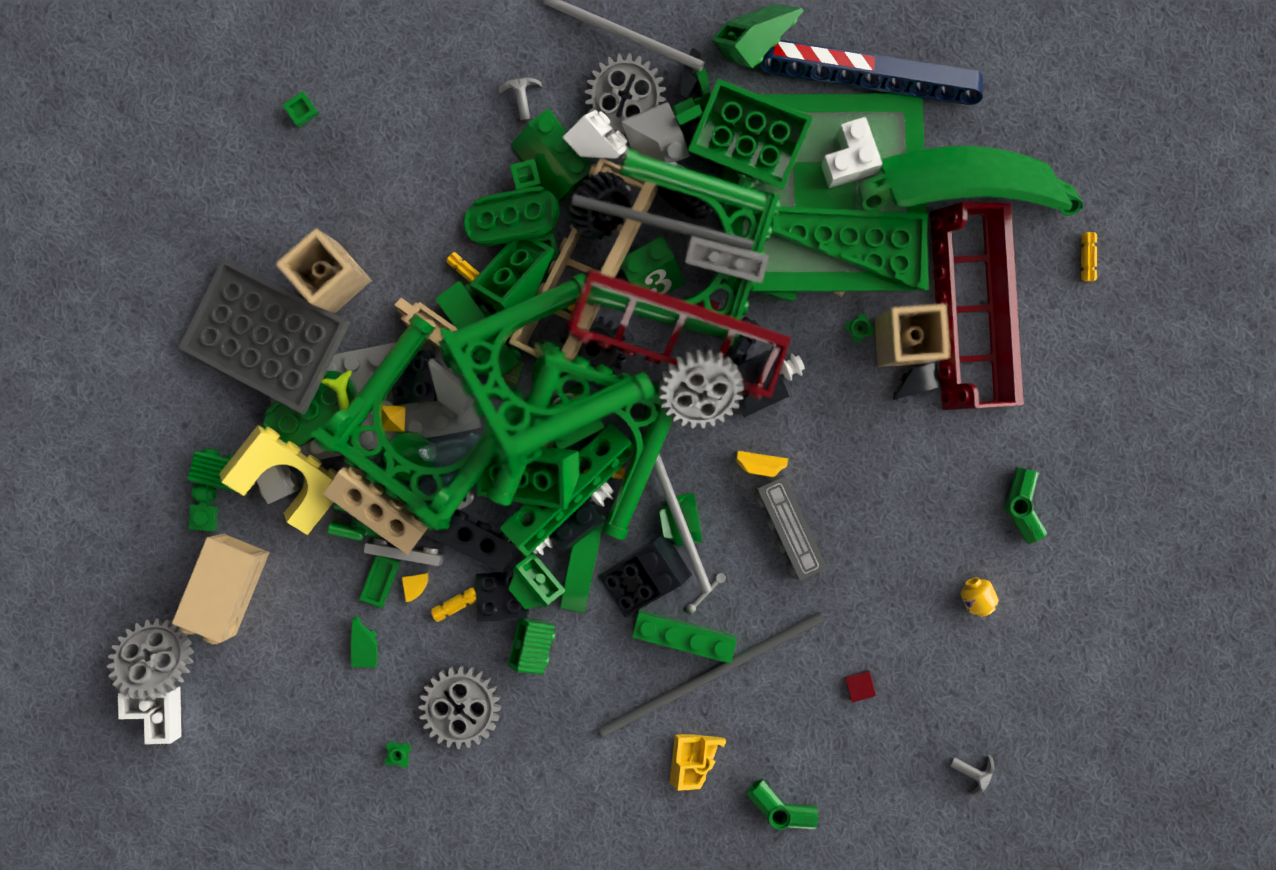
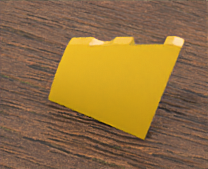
M692 734L674 735L669 783L678 791L701 789L706 780L707 772L712 769L716 762L713 758L718 745L724 747L726 739Z

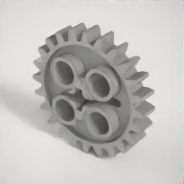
M631 53L628 54L626 60H623L621 54H618L617 62L608 57V66L600 62L599 65L602 71L600 73L595 70L592 71L596 79L587 80L593 87L592 89L585 90L586 94L592 96L591 99L585 101L587 105H593V108L588 113L594 110L598 113L601 111L610 120L611 123L609 125L614 131L619 130L623 135H625L621 120L627 118L626 113L629 107L637 106L641 113L658 106L659 103L667 101L666 98L660 96L661 93L666 91V88L658 86L664 81L663 77L655 78L658 69L655 68L650 71V61L642 65L641 56H638L636 61H632ZM616 73H623L625 75V82L621 86H615L612 83V78ZM634 74L635 79L629 90L632 99L625 101L622 115L620 118H617V112L623 101L620 93L627 91L630 77ZM640 82H646L649 85V90L645 95H638L635 91L636 85ZM607 97H614L616 99V106L613 110H605L603 107V102Z
M697 350L696 357H692L689 352L686 353L687 359L684 361L677 357V366L669 363L670 372L662 373L663 380L659 381L660 390H658L662 408H665L666 415H672L674 422L680 419L681 425L684 426L689 421L692 428L697 423H700L703 429L706 426V422H710L712 426H715V419L717 418L724 422L725 413L732 416L731 407L739 408L738 400L743 399L741 391L744 390V386L737 365H732L729 357L723 360L721 353L712 357L711 350H708L706 355L702 356L700 350Z
M156 618L153 625L147 619L144 627L136 623V630L134 632L126 629L128 636L126 638L119 636L120 646H112L116 654L108 656L114 662L107 666L112 672L108 676L114 681L113 686L123 695H128L133 700L138 697L142 701H145L148 695L153 700H156L158 692L165 697L167 693L166 688L168 687L176 690L174 682H184L180 675L182 673H189L190 671L185 665L193 663V660L188 657L194 651L189 647L192 641L187 637V633L180 631V627L173 625L169 620L162 623L159 618ZM162 640L161 644L156 646L157 642ZM138 651L137 655L131 658L132 655ZM170 661L169 665L163 668V665ZM146 672L145 676L139 679L140 675Z
M463 665L459 667L458 672H455L452 666L449 668L448 675L441 670L439 672L440 679L433 676L430 679L433 685L427 684L424 687L428 693H423L420 696L422 700L426 701V703L419 705V709L425 710L421 714L420 719H427L428 721L423 728L431 727L433 729L429 735L430 737L436 734L439 735L438 744L444 739L447 740V748L453 742H456L457 749H460L463 742H465L467 748H470L472 740L479 745L481 743V736L486 739L489 737L490 734L487 729H495L496 725L492 721H499L500 718L498 714L494 713L502 708L501 705L495 704L501 698L500 695H493L497 686L489 687L488 683L491 678L489 677L483 681L481 679L483 672L480 671L477 675H474L473 667L466 673ZM455 685H464L467 693L464 695L458 694L455 691ZM444 691H448L451 697L445 695ZM437 702H445L448 705V711L441 712L438 710ZM474 702H479L484 706L482 713H477L472 709ZM463 703L465 705L464 709L457 711L455 709L456 706ZM469 717H471L472 719H475V720H476V723L473 724V723L471 722V719H470ZM462 720L466 724V729L458 730L454 726V721Z

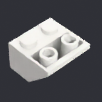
M596 110L584 115L563 136L580 157L617 158L627 148H630L626 144L628 142L626 137L620 131L615 132L609 125L611 122L608 117L601 111L598 113Z

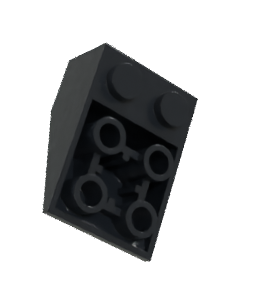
M662 534L598 575L624 617H627L680 587L692 573L671 541L664 538Z

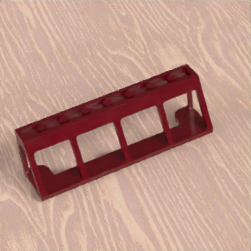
M960 202L930 211L936 305L946 304L950 358L939 361V374L942 384V410L1024 405L1011 203ZM981 215L983 218L984 254L953 257L952 232L961 230L966 225L967 216ZM984 262L986 267L988 303L986 305L956 306L954 263ZM987 311L989 316L991 353L988 355L959 356L957 313ZM961 362H991L994 397L992 401L979 402L976 386L972 383L961 384Z
M590 269L587 271L566 327L571 332V336L576 340L588 343L589 339H597L596 344L611 349V346L615 345L621 347V353L635 357L637 352L646 355V361L660 365L661 361L675 366L678 365L677 359L671 357L670 354L687 317L727 330L726 337L718 352L721 353L722 359H724L732 339L737 333L771 344L772 349L756 382L749 383L742 380L744 390L741 392L760 400L763 395L771 398L791 341V337ZM591 285L628 296L630 299L614 337L578 327ZM637 301H643L679 314L663 353L654 352L622 341L623 334ZM777 357L767 389L763 388V383Z

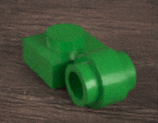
M200 483L193 485L192 499L197 500L199 504H190L189 529L216 531L218 505H209L210 501L216 499V487Z

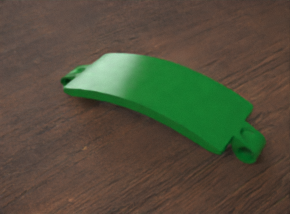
M979 146L929 148L882 159V166L880 168L883 174L863 181L858 187V195L864 209L867 211L880 209L891 195L897 206H912L963 197H1002L1052 207L1060 210L1065 216L1076 214L1084 205L1075 188L1065 181L1058 179L1047 163L1019 153Z

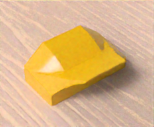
M736 451L735 461L745 472L775 477L788 464L787 458Z

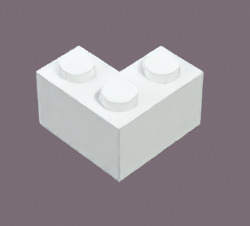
M866 117L841 124L837 138L842 150L825 155L821 164L829 189L875 175L882 166Z
M177 686L176 690H172L170 687L166 688L167 693L165 697L158 692L156 700L150 698L149 695L145 701L138 697L133 700L128 695L125 696L121 692L118 693L119 719H144L145 744H171L181 737L180 686Z

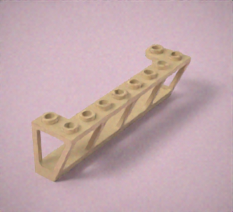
M600 158L598 164H593L589 177L591 174L597 175L599 171H609L619 175L629 186L641 190L632 209L645 213L648 212L659 190L657 184L617 174L610 169L619 173L620 166L603 158ZM627 219L624 226L618 225L617 229H614L620 232L601 272L570 259L581 236L571 224L570 229L572 231L569 237H565L559 247L561 253L557 261H552L548 269V274L550 275L546 283L543 282L540 285L537 295L556 287L566 266L585 273L590 269L615 278L642 223ZM585 304L578 327L589 330L601 305L594 304L592 306ZM563 310L553 313L567 320L571 316L570 313ZM539 320L518 329L509 337L511 338L510 344L537 358L539 357L535 354L536 350L527 344ZM571 333L562 351L566 353L565 357L574 360L583 342L574 339Z

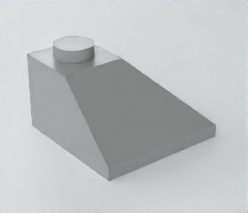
M668 102L621 120L630 148L638 151L639 155L662 162H677L689 157L683 134Z
M431 359L429 367L437 399L443 404L441 409L452 417L455 414L462 416L474 401L472 396L467 397L460 384L463 381L460 376H455L453 371L440 361Z

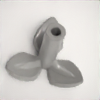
M525 77L509 80L499 88L500 94L509 88L515 90L520 120L530 119L525 91L526 86L536 85L542 87V83L534 78Z
M987 755L988 764L985 771H980L955 757L950 767L978 781L979 785L969 793L972 796L982 794L991 781L994 772V761L990 755Z

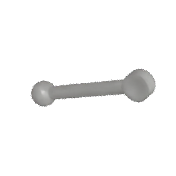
M723 573L716 575V580L710 585L712 590L719 583L725 582L726 576ZM711 591L702 593L692 604H688L686 607L687 612L694 613L697 605Z

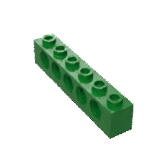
M612 423L602 429L592 442L579 451V478L568 507L565 510L551 507L546 509L545 506L524 503L522 508L506 519L505 523L500 527L502 532L527 557L633 457L634 446L632 442ZM608 451L605 455L601 456L603 452ZM590 468L586 473H583L585 469Z

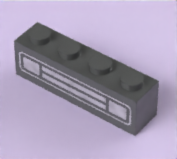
M782 475L756 487L758 493L754 497L759 508L764 507L768 514L764 519L769 530H775L779 538L775 540V543L780 553H786L789 562L785 564L791 577L796 575L797 579L801 581L827 569L786 477Z

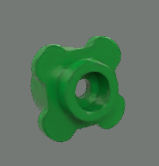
M736 174L738 176L736 184L755 190L757 184L761 183V181L745 174Z
M859 314L857 319L848 321L845 324V330L850 332L852 341L857 344L861 343L863 338L872 336L875 332L874 327L871 326L865 314ZM858 326L862 327L861 331H858Z
M390 741L386 745L388 754L385 758V764L387 766L400 765V767L406 768L410 763L408 759L409 752L411 751L410 744Z

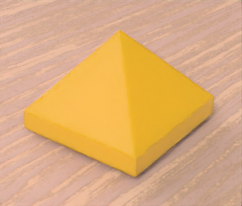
M383 405L382 423L384 431L405 432L406 407Z

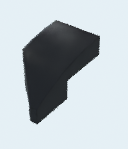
M692 48L689 55L700 60L701 52ZM687 65L684 66L680 85V96L688 99L698 79L691 76L694 68Z
M936 362L910 369L908 373H904L900 379L902 382L892 397L895 400L942 387Z

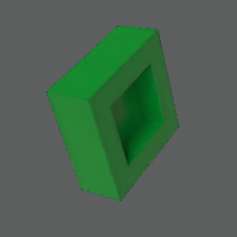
M304 91L283 104V107L298 128L319 115V112Z

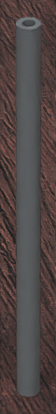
M575 194L572 205L750 251L754 240Z

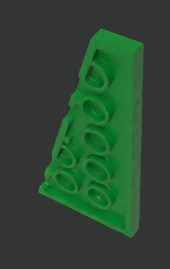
M780 206L776 216L773 215L772 234L922 292L925 290L928 214Z

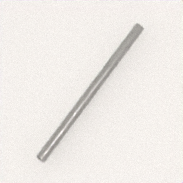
M562 0L543 1V4L698 71L703 69L704 61L567 2Z
M648 425L639 428L642 438L645 436ZM659 454L654 464L655 472L702 593L709 592L712 588Z

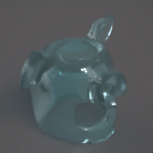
M470 433L463 440L449 439L438 444H427L418 449L419 455L423 460L432 461V468L450 466L462 460L471 451L481 435ZM458 471L441 475L445 486H448Z

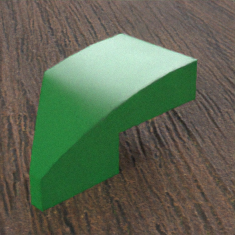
M705 68L701 71L696 70L694 77L698 79L697 86L701 97L694 99L695 105L699 104L703 113L710 99V85ZM701 114L700 116H698L699 122H700V120H701L703 114Z
M692 97L672 107L679 126L703 114L699 104L695 105Z
M354 616L352 620L351 667L376 668L378 665V641L375 639L377 634L374 630L370 631L361 623V619L358 616Z

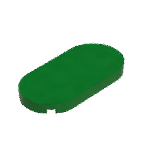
M540 186L483 196L472 203L473 206L470 210L467 209L463 219V227L468 237L481 246H493L536 238L547 234L556 225L560 215V205L557 198L550 191Z
M326 371L323 379L336 380L343 373ZM350 378L346 388L349 405L357 396L356 386ZM320 383L306 414L276 401L265 413L263 428L269 427L280 435L279 439L285 443L291 441L298 447H302L315 438L311 435L313 430L317 431L319 427L326 429L331 418L340 411L337 394L332 388Z

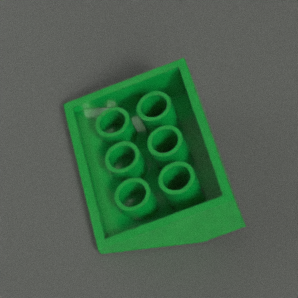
M717 79L688 152L783 190L811 126L813 116Z

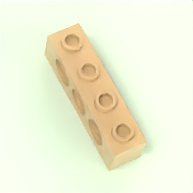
M346 464L337 473L323 495L408 555L428 529L418 521L421 517L408 510L401 498L394 499L388 495L379 482L375 484L368 480L361 469L358 467L355 469Z

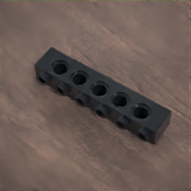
M458 509L450 517V527L448 529L436 530L432 528V530L427 529L424 535L501 573L505 570L516 548V545L502 531L500 534H497L490 530L491 525L481 520L475 523L468 519L469 515ZM462 527L471 529L472 538L470 540H464L460 536ZM485 538H490L494 541L495 548L493 551H486L483 548L482 542Z

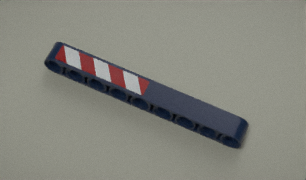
M781 39L777 45L767 51L760 63L761 69L769 74L964 105H975L983 98V75L976 70Z

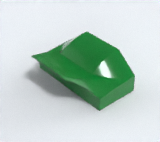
M694 493L676 495L694 544L703 542ZM667 503L659 511L663 536L674 541L677 546H683V541Z
M534 553L530 554L513 568L514 576L508 588L524 609L537 606L547 607L566 591Z

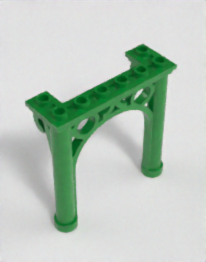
M627 148L625 150L619 174L701 198L718 215L723 233L734 235L731 224L738 216L745 215L749 219V227L747 233L742 238L754 240L751 251L764 254V251H762L764 243L769 240L772 233V226L770 224L773 215L776 216L780 207L779 194L766 191L759 192L639 155L638 151ZM717 201L740 209L733 211L727 217L724 209ZM717 271L708 285L700 292L689 298L682 299V301L693 305L703 301L705 309L741 320V317L748 310L749 291L754 289L756 281L737 277L734 289L732 290L730 286L720 283L723 278L727 280L730 274ZM591 285L585 304L592 306L598 304L625 312L630 299L628 296ZM716 289H724L727 293L724 306L719 310L712 309L709 295ZM637 301L632 312L634 315L675 326L679 314L643 301ZM691 317L686 318L682 327L719 338L724 341L727 334L726 329ZM737 333L734 335L732 342L730 344L731 346L733 345L734 340H737L739 338L740 334Z
M583 273L573 276L572 280L454 332L451 329L447 331L445 328L440 329L442 340L438 341L443 352L442 358L447 368L452 369L455 376H461L463 381L460 384L467 397L471 395L474 400L472 407L478 418L483 417L486 424H483L488 438H494L497 443L495 450L499 456L497 458L503 472H509L512 479L516 478V473L520 472V465L536 460L541 455L542 451L540 448L552 440L640 399L644 401L654 396L651 382L644 372L560 409H543L529 405L515 396L505 384L499 370V357L506 340L518 329L575 304L586 277ZM497 336L494 345L488 343V341ZM484 351L491 355L489 362L484 365H478L474 362ZM475 373L480 375L489 373V380L486 385L481 386ZM491 398L499 399L503 402L498 410V415L489 400ZM517 410L524 413V421L518 426H511L506 422L505 414L508 411ZM531 417L544 420L530 427Z
M414 313L409 320V326L346 411L340 410L329 421L326 429L319 427L317 431L313 430L311 435L317 439L315 443L327 452L330 450L335 454L339 451L346 456L344 461L355 469L358 466L366 472L364 476L375 484L379 481L386 487L384 491L394 499L400 497L407 502L404 506L412 513L421 517L418 521L430 530L432 528L436 530L448 529L450 527V524H448L451 520L450 517L496 456L495 446L497 443L494 438L489 439L486 432H484L471 451L462 460L441 468L417 465L404 458L390 443L382 423L384 400L395 382L436 329ZM516 388L513 394L526 403L528 396ZM373 409L374 426H361ZM511 410L505 414L504 418L509 425L517 426L522 412ZM366 431L376 432L378 445L372 451H367L359 442L360 436ZM385 449L386 452L383 455L387 460L386 470L369 457L378 456ZM396 461L402 464L403 466H396ZM413 470L417 471L411 478V489L395 478L402 472L412 474ZM458 471L445 488L441 475ZM424 475H433L437 483L436 492L430 496L426 495L418 487V481Z
M545 341L544 345L535 342V354L539 358L533 367L531 379L534 384L526 403L543 409L564 408L589 397L590 387L587 380L605 385L599 391H590L591 396L632 376L626 373H621V376L613 374L612 369L598 364L597 368L589 365L588 360L575 356L574 360L565 357L566 353L559 350V346L551 342ZM570 379L580 381L582 383L580 393L567 398L562 392L564 382ZM651 383L654 391L653 397L644 401L640 399L623 407V409L614 411L628 424L634 439L632 460L602 528L606 534L617 539H626L630 520L673 422L672 415H666L665 408L661 406L658 390H660L659 384ZM555 389L561 400L547 407ZM635 403L646 404L645 416L639 419H632L630 415L632 405ZM524 413L521 414L517 426L524 421ZM531 417L530 427L544 420ZM648 425L647 431L642 440L641 433L638 427ZM527 464L520 465V472L516 473L517 477L514 479L511 478L508 471L503 472L500 467L494 483L489 486L486 496L499 504L510 505Z

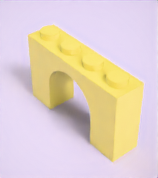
M257 425L220 472L221 481L244 496L258 477L272 466L290 465L299 469L304 474L303 487L283 514L287 523L308 535L333 504V501L323 494L338 472L332 468L326 470L321 466L322 463L312 455L306 457L300 453L301 449L291 441L283 442L279 439L280 435L269 427L264 429Z

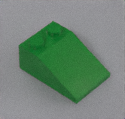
M535 238L509 242L470 286L485 304L500 312L535 296L554 250Z

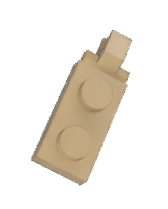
M400 298L395 304L398 309L397 311L403 315L401 320L406 326H409V320L415 313L436 328L427 341L440 350L441 348L438 341L442 340L440 329L445 328L446 331L451 329L452 332L458 330L421 302L415 303L412 306Z

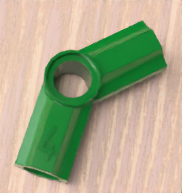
M1015 467L1009 495L1004 501V510L1012 518L1026 544H1032L1048 534L1033 510L1032 504L1039 472ZM1017 500H1020L1022 502V509L1016 513L1013 506Z
M763 778L756 780L746 791L749 798L767 817L771 826L775 829L782 830L789 827L816 830L818 825L817 806L784 803ZM778 810L785 812L781 819L773 818V814Z

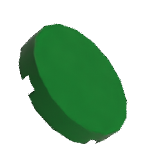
M406 431L396 434L390 440L392 446L407 460L423 467H433L435 457L433 445L418 432ZM384 456L383 459H384V462H385V465H386V468H387V460H386V457ZM396 461V466H403L402 464ZM413 470L412 474L402 472L396 477L401 480L411 481L412 476L417 471Z

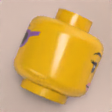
M978 577L967 580L960 593L968 612L979 617L987 616L994 612L999 601L991 582Z

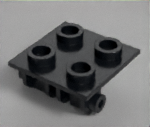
M431 349L418 351L392 387L393 406L437 401L429 367V361L435 358V355H432Z
M513 571L476 574L477 622L528 618L529 609H524L508 590L514 576Z

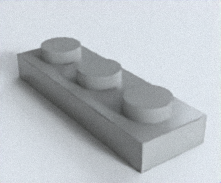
M692 236L685 263L762 283L769 256Z
M374 538L373 541L365 543L364 553L435 566H440L443 563L444 554L438 553V548L424 546L423 550L412 549L407 555L396 546L388 544L389 541L383 538Z

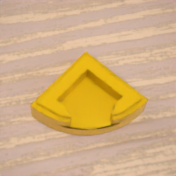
M428 573L402 577L406 602L412 601L422 594L428 583Z

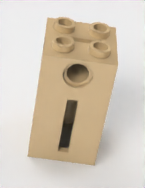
M317 228L276 263L312 305L332 313L340 310L372 281L340 243Z
M946 304L891 308L874 317L878 367L928 364L950 358Z
M224 533L207 537L172 624L179 626V630L184 633H196L204 636L203 640L212 644H218L236 636L269 552Z

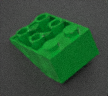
M781 4L770 5L727 21L711 39V42L728 62L753 68L762 62L764 55L771 47L779 43L785 31L796 24L803 9Z

